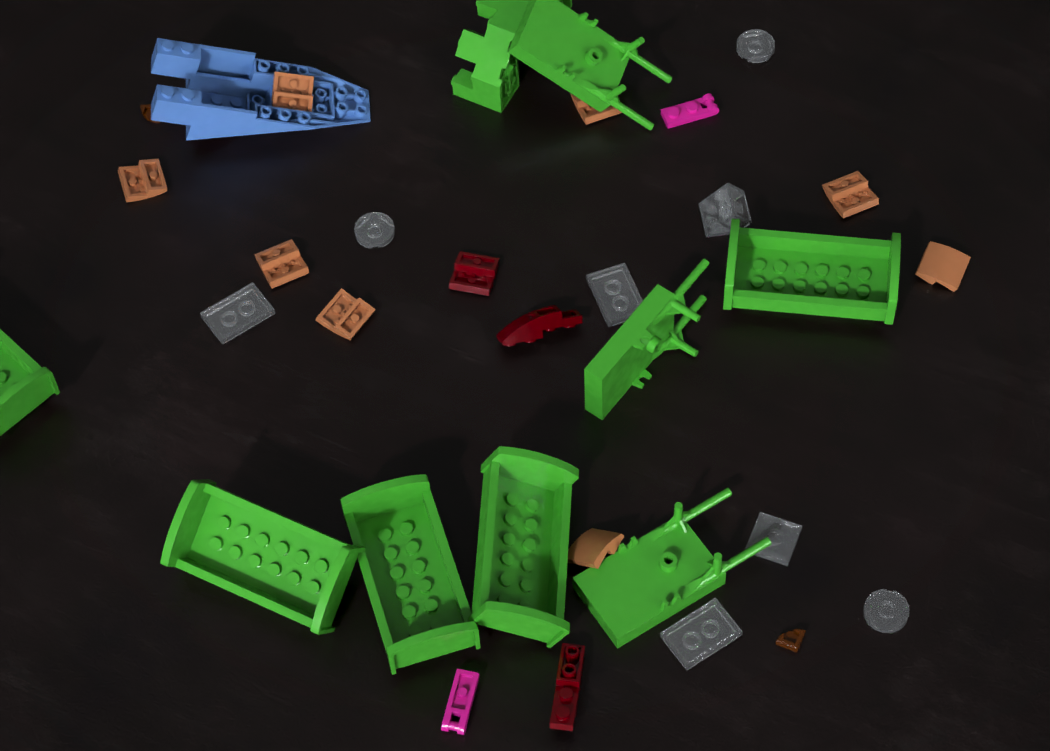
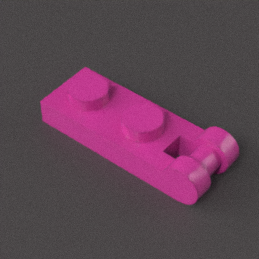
M707 93L702 98L661 109V116L667 129L714 116L719 112V107L714 103L713 95Z
M462 669L456 670L441 731L449 732V730L457 731V734L465 735L480 678L479 673ZM452 716L460 717L459 722L451 721Z

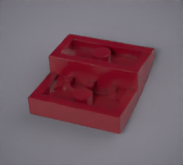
M460 251L455 261L454 272L449 281V289L489 296L500 258Z

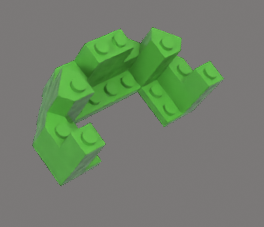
M476 0L478 16L489 19L487 30L484 35L470 29H463L455 56L473 62L476 65L473 72L461 68L458 74L453 76L451 81L453 95L497 112H503L520 86L519 59L508 53V50L530 0ZM558 0L571 9L572 0Z

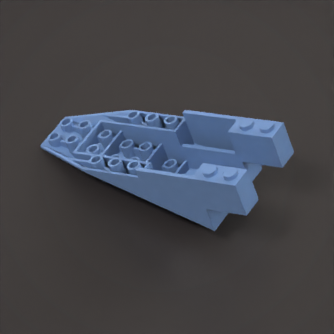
M157 38L151 57V74L186 79V88L157 84L151 103V120L186 125V141L311 130L371 121L369 90L316 68L255 58L256 53L162 38ZM274 72L314 76L312 112L272 106Z

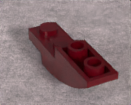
M556 305L543 307L531 311L508 324L496 335L497 340L504 346H515L519 342L533 343L537 339L543 338V330L554 331L558 327L572 328L576 324L583 323L582 315L576 309L561 311Z
M562 643L550 718V729L573 731L581 686L585 645Z

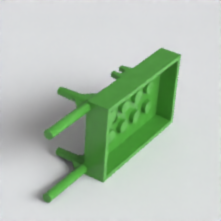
M530 0L508 53L597 111L602 112L609 106H613L643 127L652 130L654 127L652 122L621 103L618 95L626 90V86L624 84L619 86L629 58L666 83H670L672 80V76L639 55L637 48L645 42V39L639 37L631 43L620 42L596 26L599 20L596 18L594 20L587 19L589 15L587 12L578 14L558 0Z
M702 259L674 293L657 284L585 367L586 411L603 420L632 385L641 389L644 387V383L640 381V378L644 377L648 380L652 378V375L646 368L666 350L681 349L693 357L697 356L699 351L684 342L682 329L691 319L696 322L700 320L701 315L697 314V311L707 301V298L704 295H700L692 306L688 308L685 304L684 294L708 267V260ZM674 314H683L674 326Z
M729 488L722 490L688 511H683L682 503L676 502L674 516L668 522L639 539L633 536L627 545L621 543L618 551L614 555L603 559L598 569L590 567L573 577V589L617 649L724 585L728 570L771 545L770 539L765 537L729 560L722 561V554L717 552L713 557L687 522L730 497L732 492Z

